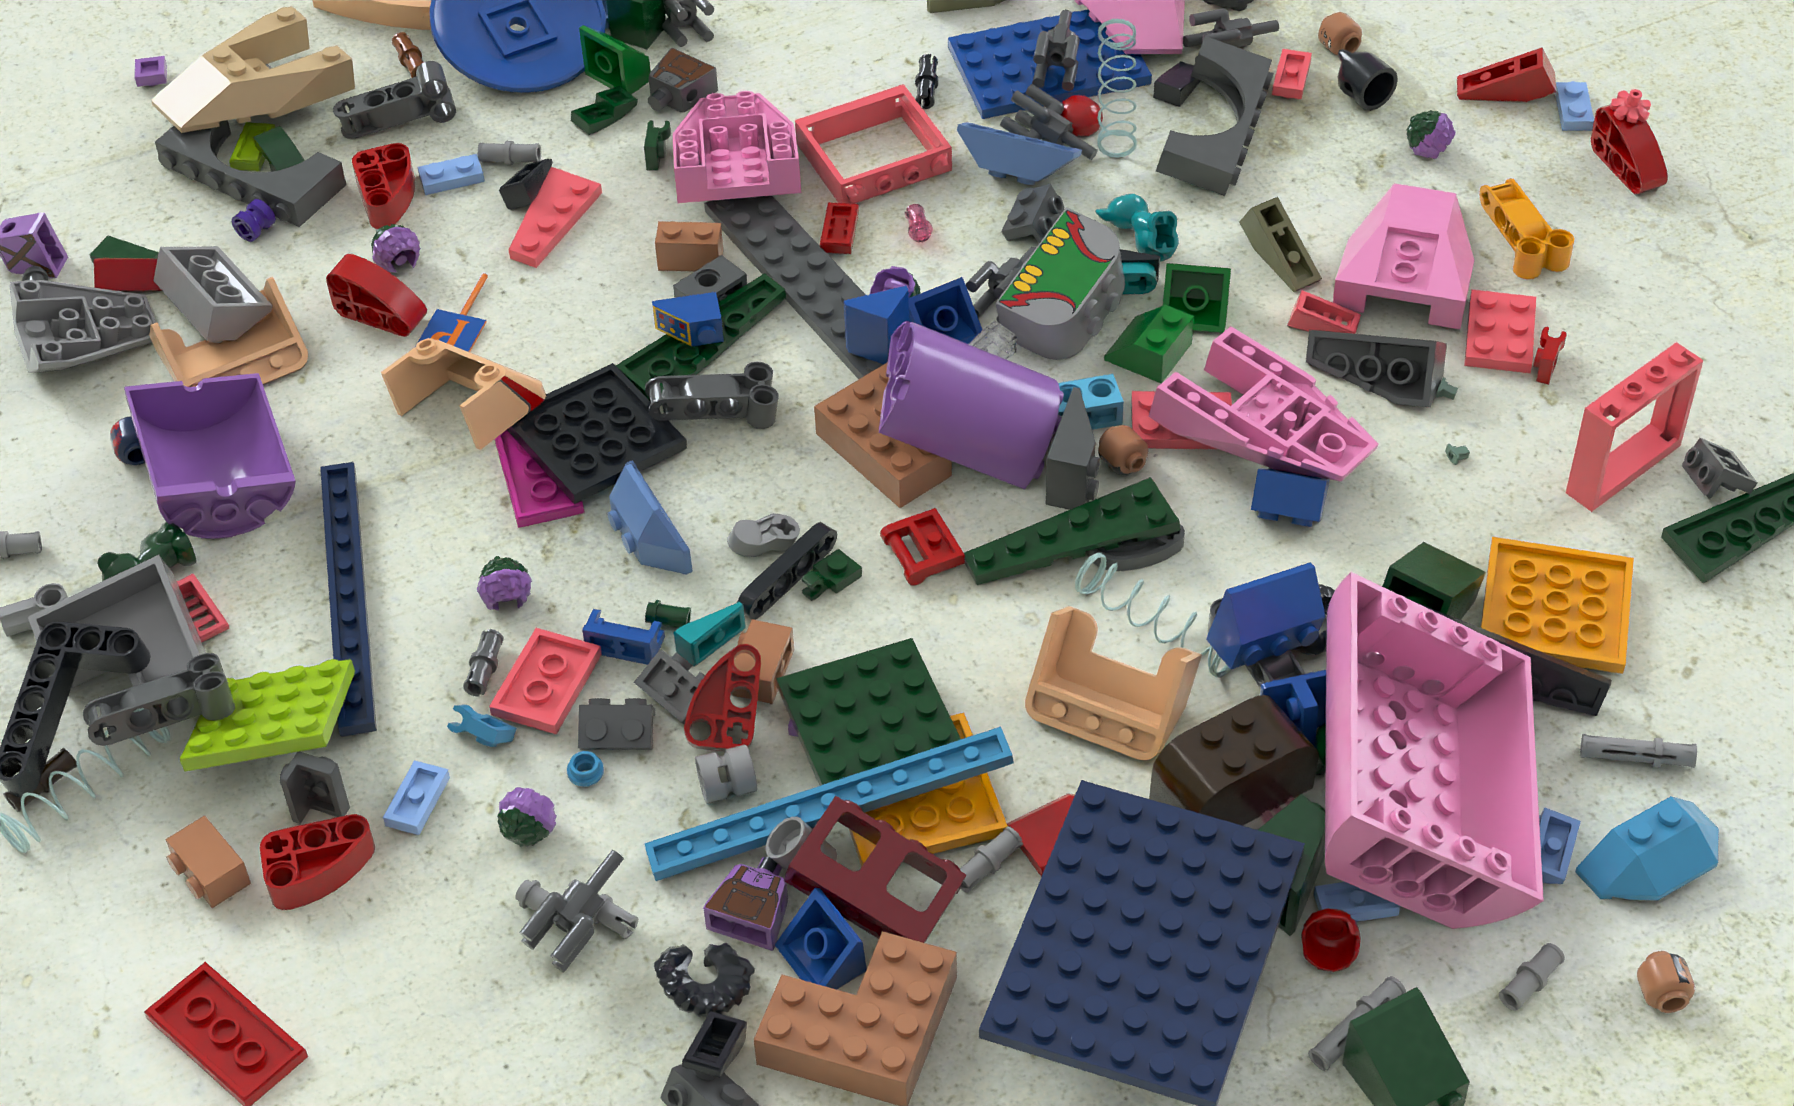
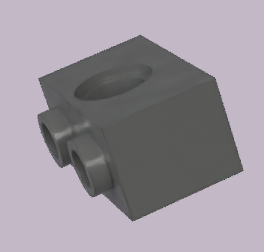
M721 255L674 284V298L716 292L719 302L747 285V274Z

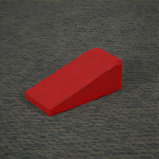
M94 259V288L114 291L161 290L153 281L157 259Z

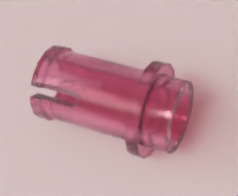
M920 204L908 206L905 211V217L909 223V236L916 242L927 241L932 234L933 228L926 219L923 206Z

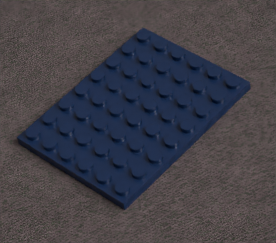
M1081 780L980 1025L979 1038L1196 1106H1217L1302 859L1305 843Z

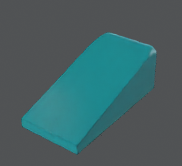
M741 602L735 603L675 630L673 634L676 652L692 664L693 667L698 665L746 628L743 604Z

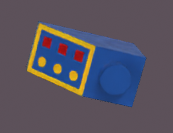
M716 292L652 301L655 329L690 346L724 342L722 319Z

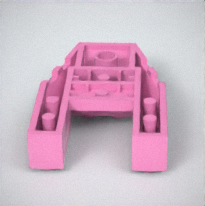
M1075 0L1078 5H1085L1090 10L1089 16L1094 22L1104 23L1111 19H1124L1135 26L1136 44L1130 49L1123 50L1125 54L1182 53L1185 0ZM1114 23L1105 26L1107 28L1106 34L1109 37L1123 33L1133 35L1132 29L1125 24ZM1116 36L1111 39L1115 43L1130 39V37ZM1133 41L1130 44L1122 46L1120 48L1131 46L1133 44Z
M1231 326L1213 340L1204 371L1243 394V396L1230 406L1175 372L1157 387L1148 416L1177 435L1269 468L1336 481L1344 480L1378 447V443L1353 417L1347 419L1337 409L1338 402L1331 395L1326 397L1315 386L1316 379Z

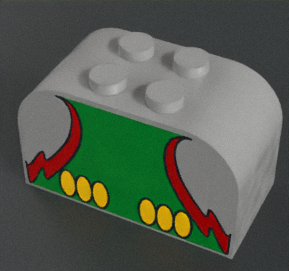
M1066 207L995 303L1003 338L1048 359H1066L1080 352L1092 336L1098 335L1103 326V320L1109 312L1116 310L1125 288L1120 245L1116 234L1109 227Z

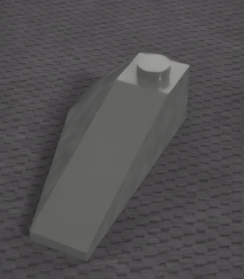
M1309 330L1306 363L1386 398L1395 404L1431 408L1444 374L1447 343L1432 340Z

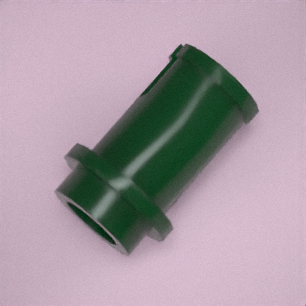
M656 600L655 603L648 602L645 613L646 623H651L652 625L654 621H659L664 626L676 628L690 623V607L661 604L660 600Z

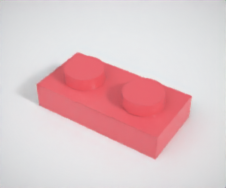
M1282 49L1273 83L1272 95L1302 99L1312 53Z

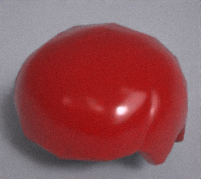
M1073 95L1062 101L1064 110L1060 115L1073 123L1072 134L1075 136H1090L1099 130L1100 125L1097 118L1101 108L1095 101L1082 95ZM1101 112V118H1100V119H1101V122H1102V120H1103V113H1102V112Z
M1326 908L1313 912L1303 924L1301 933L1303 956L1319 970L1336 972L1347 969L1357 959L1360 949L1361 937L1356 920L1350 914L1339 909Z

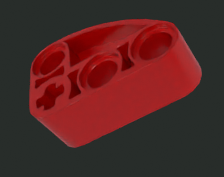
M1610 104L1598 108L1595 113L1591 134V146L1594 153L1634 194H1640L1665 185L1668 180L1666 165L1658 142L1647 121L1641 122L1637 120V123L1627 122V117L1623 120H1618L1614 115L1615 111L1610 108Z
M392 143L357 152L352 158V165L357 187L371 226L379 229L386 225L396 224L410 206L415 192V176L409 148L402 143Z
M345 254L326 277L332 305L337 313L345 318L406 337L410 335L427 314V308L423 301L402 281L377 264L357 255Z
M740 644L734 647L715 663L699 683L691 699L684 725L685 739L692 747L725 752L729 748L746 745L748 748L751 745L754 736L761 669V655L754 646ZM741 653L750 654L755 660V666L749 671L737 669L734 664V659L737 655ZM737 689L746 690L751 696V702L744 708L736 707L730 700L731 694ZM694 723H707L711 728L710 736L702 741L695 740L690 734V729ZM733 726H741V731L748 735L747 739L741 738V744H734L733 738L727 736V731H733Z
M351 814L276 830L264 836L260 842V855L263 878L272 904L281 910H291L305 906L336 891L354 877L375 852V844L367 819L358 814Z

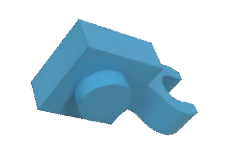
M454 705L453 710L459 712L463 720L461 724L458 722L448 723L447 727L450 731L454 733L469 732L476 736L477 742L490 747H496L499 743L513 741L517 728L488 714L481 715L475 712L469 705Z

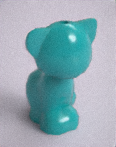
M1136 194L1121 195L1114 198L1107 208L1095 210L1102 220L1121 229H1133L1137 251L1160 256V262L1170 259L1178 247L1179 240L1176 232L1177 216L1172 211L1149 213L1148 204L1141 196Z

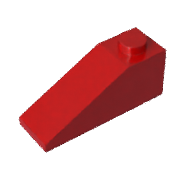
M1543 47L1457 76V96L1459 100L1528 102L1537 98H1544L1556 92L1555 71Z

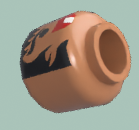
M1125 425L1114 426L1102 434L1099 440L1098 453L1099 457L1116 474L1128 475L1138 472L1145 465L1148 455V444L1131 427Z
M1666 951L1653 952L1647 956L1646 960L1637 970V979L1646 1003L1655 1009H1659L1661 1012L1672 1013L1682 1010L1689 1004L1690 999L1695 993V984L1685 959L1677 954H1671Z

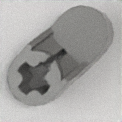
M772 513L756 521L740 520L736 522L727 538V543L731 550L738 555L757 557L770 550L786 551L800 534V528L798 523L790 516Z

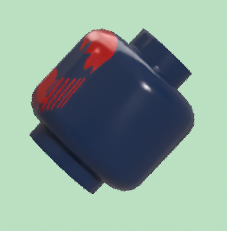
M132 417L120 419L110 430V440L115 456L125 464H144V457Z

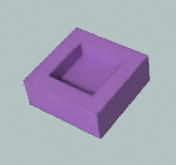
M165 56L135 59L134 78L137 87L167 83Z

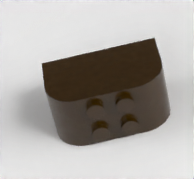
M1255 696L1185 731L1168 743L1159 753L1153 764L1149 799L1243 826L1298 797L1300 794L1313 789L1319 752L1270 696Z

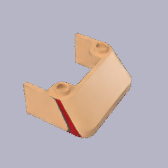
M431 338L418 342L416 347L381 372L398 415L401 416L449 380L478 391L459 406L475 447L479 450L540 405L546 397L540 380Z

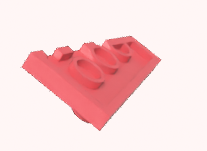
M551 167L509 247L510 259L537 268L602 194L601 184Z

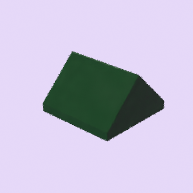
M605 0L610 36L625 44L648 50L663 31L662 25L666 20L663 1Z

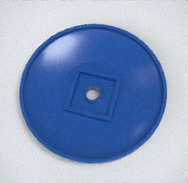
M431 0L430 4L431 32L444 58L469 79L484 86L508 92H539L559 87L575 79L585 71L579 27L585 25L605 33L606 16L601 0ZM518 24L519 26H523L525 29L522 31H515L511 29L510 26Z

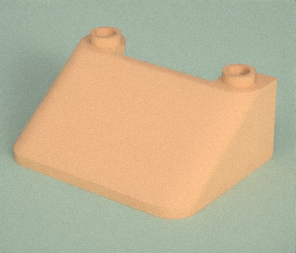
M273 277L266 279L264 289L260 291L273 305L272 311L237 340H223L221 343H212L204 340L186 347L177 332L170 329L161 330L157 322L151 324L150 339L174 381H182L186 387H195L204 378L259 373L264 385L299 371L305 366L308 359L307 348Z

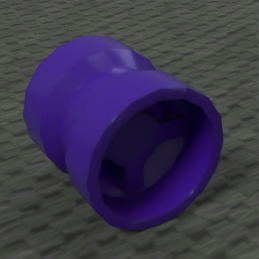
M254 199L246 206V211H240L232 218L231 222L234 230L241 238L248 242H253L261 235L262 229H268L275 223L276 218L272 209L264 201Z

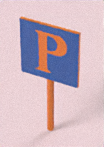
M486 273L481 275L460 314L436 309L418 342L431 338L470 352L487 321L466 315L488 275Z

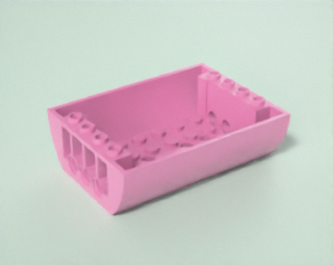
M1350 572L1335 590L1327 610L1326 873L1452 929L1490 924L1516 916L1535 907L1544 900L1531 657Z

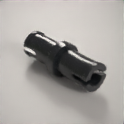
M924 54L920 57L919 73L915 77V86L917 87L915 100L921 106V99H923L922 109H929L934 106L935 89L938 87L939 82L936 75L938 59L936 56H933L931 64V54Z

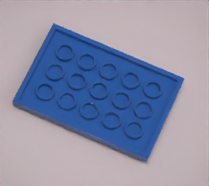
M1089 9L1071 12L1072 18L1069 29L1080 39L1076 56L1078 70L1073 90L1065 91L1062 88L1065 68L1054 65L1048 67L1044 86L1039 88L1061 103L1073 95L1097 96L1102 86L1098 78V70L1102 64L1098 56V49L1102 43L1098 37V29L1102 23L1094 22L1090 18ZM1060 15L948 37V49L982 119L1015 113L1019 110L1025 111V109L1011 101L1012 95L1017 90L1026 95V90L1032 84L1036 63L1033 57L1038 35L1042 31L1048 32V30L1053 29L1058 24ZM1104 27L1101 31V35L1104 39H1107L1109 37L1106 34V27ZM1105 44L1102 46L1101 57L1103 61L1117 55L1131 56L1136 60V66L1127 71L1112 70L1104 65L1101 69V78L1104 83L1115 77L1123 76L1135 80L1136 87L1152 83V74L1141 54H1125L1123 50H1116ZM1120 57L1112 59L1106 64L1113 68L1126 69L1133 66V61L1130 58ZM1116 79L1106 85L1115 90L1131 89L1134 84L1128 79ZM1104 87L1101 91V95L1111 93L1114 91H1111Z

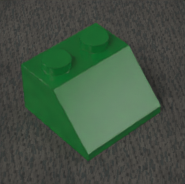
M585 25L579 27L585 75L609 88L620 86L631 95L649 82L648 77L651 69L648 56L606 33Z
M1166 263L1163 305H1168L1193 315V330L1223 333L1226 328L1231 268Z
M1163 305L1135 316L1104 355V361L1162 383L1192 344L1194 316L1168 305Z

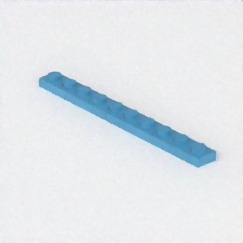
M1000 726L644 843L655 881H659L765 846L772 830L780 822L792 816L801 818L813 829L835 796L842 800H850L856 803L865 813L1014 764L1013 755Z

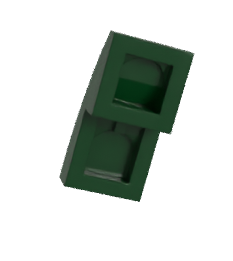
M620 86L596 93L594 104L572 110L570 121L590 135L620 120L637 105L638 99Z
M281 126L253 137L255 147L269 162L271 171L286 169L305 161Z

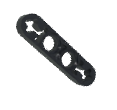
M822 522L813 525L743 590L737 603L741 602L743 604L744 615L756 620L771 608L813 568L814 564L822 560L833 549L837 540V531Z

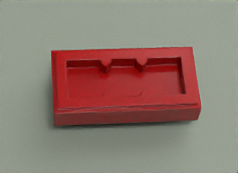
M828 202L820 241V248L826 253H852L859 215V204Z

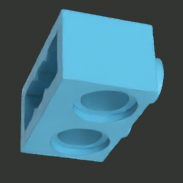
M1114 374L1058 383L1060 391L1064 393L1058 415L1063 416L1072 389L1076 387L1080 388L1092 430L1123 424L1124 401Z

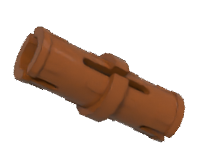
M405 32L397 33L392 38V45L399 54V61L404 67H407L412 78L417 77V68L420 64L424 63L422 53L417 46L413 45L409 35Z

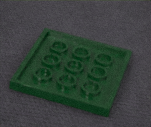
M913 638L776 678L777 689L819 786L961 740Z

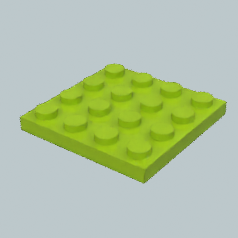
M331 659L322 662L320 665L310 667L293 666L285 671L271 674L269 672H259L251 677L237 680L226 678L235 703V710L228 717L216 721L207 720L203 715L199 716L180 757L184 772L327 747L355 673L352 660L338 661Z

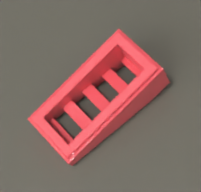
M1301 290L1292 309L1287 326L1305 331L1317 330L1355 334L1361 314ZM1342 321L1347 322V326L1341 324V322H1342Z
M194 573L177 581L184 599L192 595L195 597L185 602L187 608L189 609L199 603L201 607L189 612L191 618L193 619L205 612L209 614L193 622L201 642L229 629V624ZM211 621L216 623L201 632L198 629Z

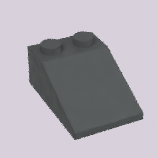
M1073 387L1046 462V505L1068 510L1088 503L1089 500H1095L1099 488V481L1094 480V478H1096L1099 470L1100 458L1095 457L1096 442L1080 388Z

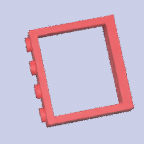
M904 84L795 120L797 145L838 203L855 204L952 171V147ZM902 117L927 151L843 179L819 144Z
M1676 342L1585 407L1566 494L1592 512L1680 447L1704 360ZM1656 399L1650 424L1610 452L1615 429ZM1611 415L1616 419L1610 421L1607 417Z

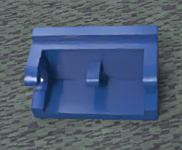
M598 609L592 610L586 625L582 629L584 641L599 645L602 656L646 665L659 652L665 638L664 630H660L662 622L654 621L649 630L606 622L604 618H599L601 610Z

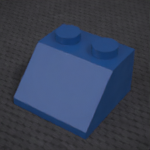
M1260 468L1257 471L1251 510L1259 511L1258 518L1278 521L1279 515L1293 517L1292 524L1312 527L1313 521H1321L1330 479Z

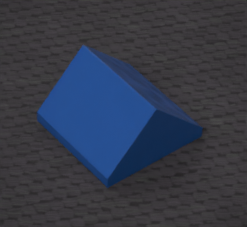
M963 277L909 298V322L917 323L966 344L985 338Z
M907 285L844 300L846 349L849 353L881 364L888 362L892 334L903 322L909 321V290Z
M814 888L777 940L775 946L801 980L837 990L866 972L867 966L863 942L820 888Z

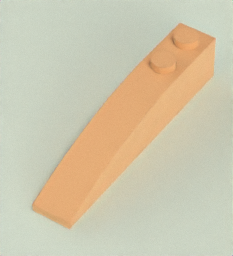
M312 0L315 8L336 15L392 27L431 30V0Z

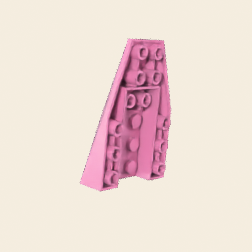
M740 91L736 95L724 96L721 93H712L704 98H700L673 132L674 172L678 203L801 193L800 166L794 123L760 93Z
M1394 183L1348 239L1335 279L1332 303L1359 313H1364L1368 295L1431 305L1428 324L1461 329L1474 257L1456 193Z

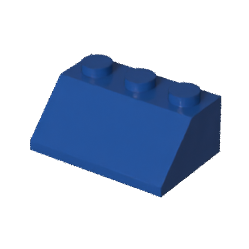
M1311 562L1226 589L1206 640L1231 670L1243 665H1253L1259 660L1273 655H1282L1287 650L1299 646H1308L1318 638L1319 630L1326 616L1315 566Z

